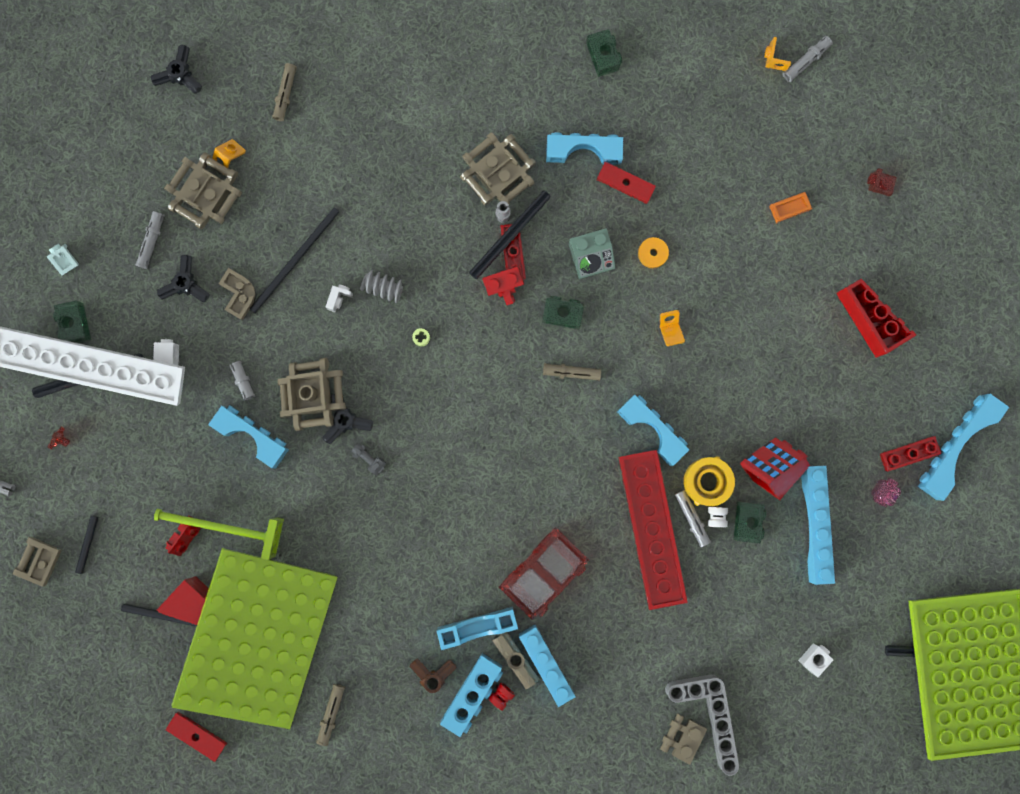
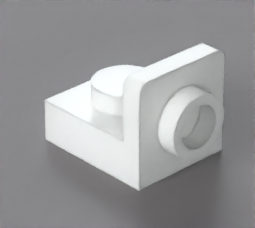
M343 285L338 287L332 286L326 308L332 312H336L337 308L340 309L343 301L341 295L351 298L353 296V293L349 291L350 288Z

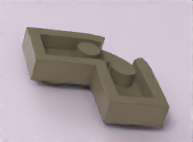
M228 268L218 283L234 293L225 310L243 321L254 303L255 289L248 279Z

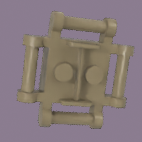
M491 132L482 143L471 152H466L462 156L470 169L462 173L460 178L471 186L482 199L481 202L484 206L494 199L510 204V201L523 190L535 184L526 172L535 166L536 161L533 158L530 159L515 141L516 138L512 134L500 143ZM491 144L495 147L477 163L473 161L476 156ZM508 146H510L514 150V152L521 158V160L525 163L524 166L521 167L518 164L517 160L506 149ZM474 174L489 190L490 194H486L472 177ZM520 179L523 180L506 196L503 195V193L506 192L510 187H512L516 182H518Z
M206 152L201 155L198 164L184 157L181 161L183 164L169 185L166 184L164 187L166 191L176 196L170 202L168 209L192 221L199 229H203L210 218L223 224L225 215L237 197L240 198L242 195L240 190L232 186L238 176V172L223 166L212 159L211 155ZM209 165L227 176L225 181L205 170V167ZM188 169H193L181 190H176ZM185 202L189 206L203 213V215L201 217H198L192 212L183 208L181 204Z
M320 358L319 361L297 364V362L290 363L289 376L277 380L281 395L282 411H280V418L293 416L295 431L322 425L326 427L333 426L334 418L332 411L346 409V404L343 403L341 381L343 371H328L329 361L327 358ZM320 368V371L298 374L299 371ZM329 378L334 379V404H331ZM323 413L324 418L301 419V415Z

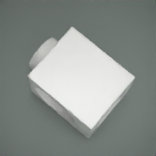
M161 339V343L154 342L153 360L178 365L179 345L173 343V340Z
M812 644L798 661L813 675L819 677L833 659L829 656L830 651L823 645L817 646ZM817 654H819V655H820V660H819V662L814 663V662H813L814 656L817 655Z

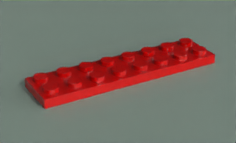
M657 450L618 457L648 609L653 610L688 603Z

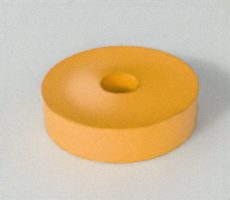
M655 237L644 240L638 249L640 262L648 268L662 266L669 256L667 244ZM655 250L657 255L652 256L650 251Z

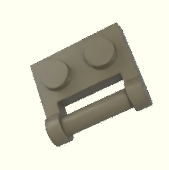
M28 537L27 547L18 567H15L13 575L44 587L49 581L62 549L42 542L37 538ZM36 547L38 548L37 553L33 559L29 571L27 572L26 567Z

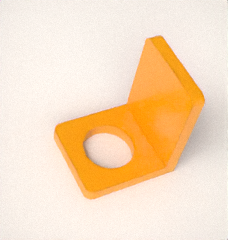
M774 37L765 50L764 58H767L765 67L786 71L790 67L791 62L773 58L777 37Z
M231 139L215 148L212 159L217 161V157H219L223 161L224 166L228 168L230 161L245 154L246 150L235 140Z
M679 310L661 313L660 330L666 346L684 343L685 339L679 325ZM674 316L672 320L665 321L667 317Z

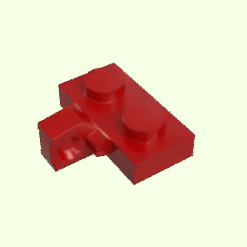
M519 265L482 278L488 296L498 293L499 297L503 296L506 305L515 302L513 293L516 292L515 287L525 284Z

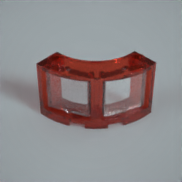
M556 527L543 538L531 552L532 554L524 562L522 561L499 586L531 620L537 615L541 617L548 610L547 606L567 587L576 575L579 577L586 570L585 564L589 561Z

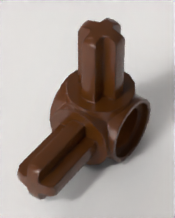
M415 659L410 664V668L421 679L419 683L429 693L439 691L445 684L444 680L457 668L451 660H448L436 672L434 670L429 671L419 659ZM430 678H436L438 681L437 687L434 689L427 687V681Z

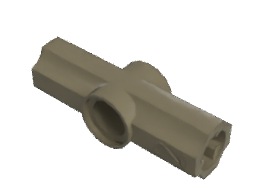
M508 632L498 634L492 639L507 661L508 666L514 671L525 689L532 687L540 680ZM512 656H520L521 661L518 664L512 663L510 660Z

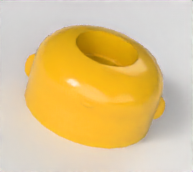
M706 457L694 461L687 468L684 475V487L686 493L696 506L699 504L716 506L724 503L732 495L735 487V477L731 468L720 457ZM707 472L714 474L717 479L716 487L711 491L703 489L700 483L701 477Z

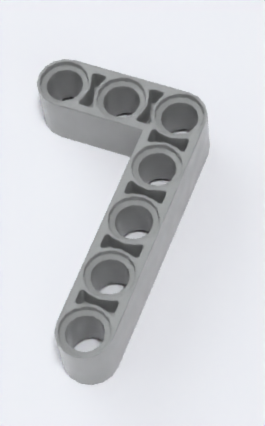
M705 675L669 682L666 685L665 692L671 701L675 703L706 698L718 766L726 775H735L739 770V762L723 681L716 675ZM712 681H718L715 689H710ZM698 684V691L692 693L690 691L691 686ZM673 688H680L678 695H671ZM720 700L721 706L714 709L713 704ZM724 720L725 725L722 728H717V723ZM728 740V745L725 748H721V742ZM728 760H732L731 766L725 768V762Z

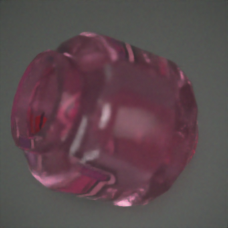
M888 478L887 481L884 479L878 480L871 491V495L874 497L872 500L885 508L887 506H894L902 493L900 488L897 487L899 483L891 478Z

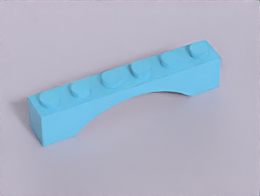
M992 394L979 395L974 400V407L971 411L966 412L962 418L964 420L963 423L953 430L951 440L942 446V454L932 460L930 470L920 477L919 481L921 483L918 487L935 500L944 501L955 486V466L964 444L979 430L999 423L1009 407Z
M809 466L801 476L809 520V555L807 561L809 582L815 585L835 584L827 467Z

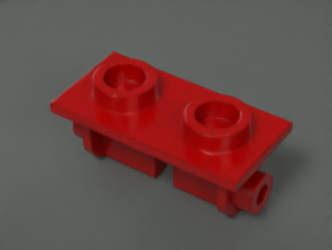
M180 524L177 529L181 534L179 535L177 532H174L166 543L167 546L165 548L169 550L168 553L181 557L193 538L198 535L200 527Z

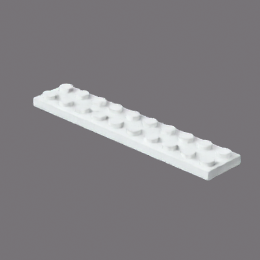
M0 326V367L176 406L181 402L185 367Z

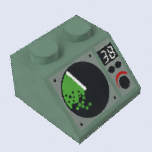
M607 228L569 240L568 244L579 279L615 269L613 249Z

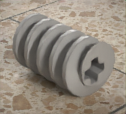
M373 269L366 273L360 287L361 291H364L366 288V293L368 294L372 291L374 296L380 294L382 299L387 296L390 302L395 298L396 304L399 302L403 291L401 279L396 284L395 277L388 281L387 274L383 278H380V272L373 276Z

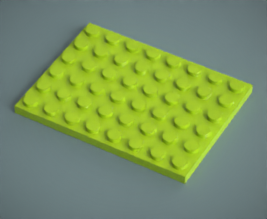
M222 548L173 698L172 708L290 729L338 577Z
M1020 589L909 600L927 758L934 761L1020 750Z

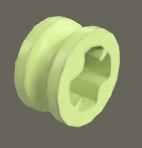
M417 329L413 333L412 337L416 345L425 346L429 343L430 335L425 329ZM423 332L424 336H427V338L423 339V341L420 343L418 342L419 339H416V336H419L420 333Z

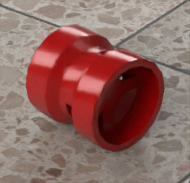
M501 682L497 686L496 692L491 693L488 699L495 707L503 711L507 706L506 703L512 700L515 694Z

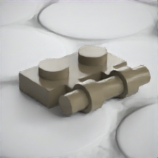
M677 713L675 719H672L670 723L671 727L667 736L664 735L662 739L663 744L660 749L667 753L670 746L674 747L672 756L690 765L707 728L691 719H688L686 725H683L681 723L684 716ZM679 730L682 731V734L677 742L674 738Z

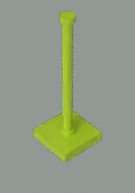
M156 509L154 514V520L156 521L161 519L263 540L264 546L261 559L265 560L276 557L284 519L278 517L270 519L267 531L264 533L162 512V509Z

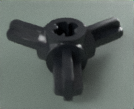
M179 45L176 59L168 64L166 70L151 75V81L154 86L171 81L172 84L185 85L194 94L201 91L202 85L192 77V73L189 71L187 61L190 48L188 46Z
M181 255L179 272H176L174 278L171 279L172 283L157 289V295L161 300L176 293L179 295L184 293L187 296L191 294L201 302H206L209 299L210 294L197 285L198 282L194 280V274L191 273L192 256Z
M335 394L331 396L333 404L335 403ZM347 407L345 410H335L334 425L322 438L326 443L332 444L342 432L346 433L347 430L353 431L356 428L371 431L373 421L356 417V414L351 413V410L347 409ZM344 415L347 418L349 417V420L346 421L347 425L340 422L343 420Z

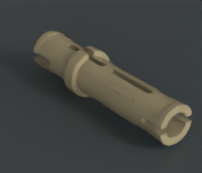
M290 63L285 64L279 93L275 97L276 105L272 118L277 121H284L287 106L290 105L289 97L297 67Z
M544 363L543 375L559 376L560 379L569 377L600 381L601 369L565 366L563 363L561 365Z
M333 684L324 718L320 721L321 728L316 741L319 745L328 746L332 729H335L336 726L335 719L345 686ZM335 697H337L333 711L331 712ZM329 718H330L329 725H328V728H327V732H325L326 727H327L328 720H329Z

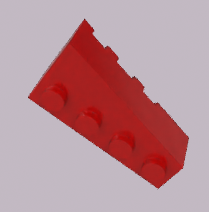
M862 279L836 293L875 357L891 352L916 336L913 330L910 331L904 325L905 322L901 318H897L891 312V308L887 304L884 305L878 299L879 296Z

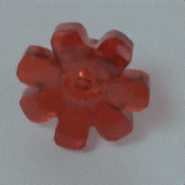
M61 426L57 432H54L47 448L52 449L58 444L67 447L70 440L63 437L65 428Z

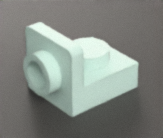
M66 244L53 246L49 249L51 253L47 256L61 275L79 265L68 251Z

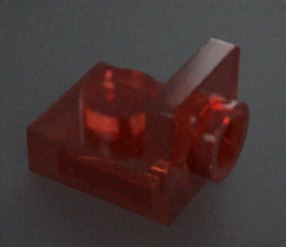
M878 168L868 178V184H870L869 191L891 196L897 177L882 173L883 169Z

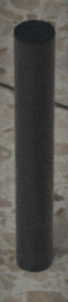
M90 516L75 573L83 574L99 518L97 516Z

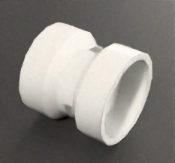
M709 507L710 519L708 520V526L728 527V521L726 520L728 508ZM713 515H722L723 517H713Z

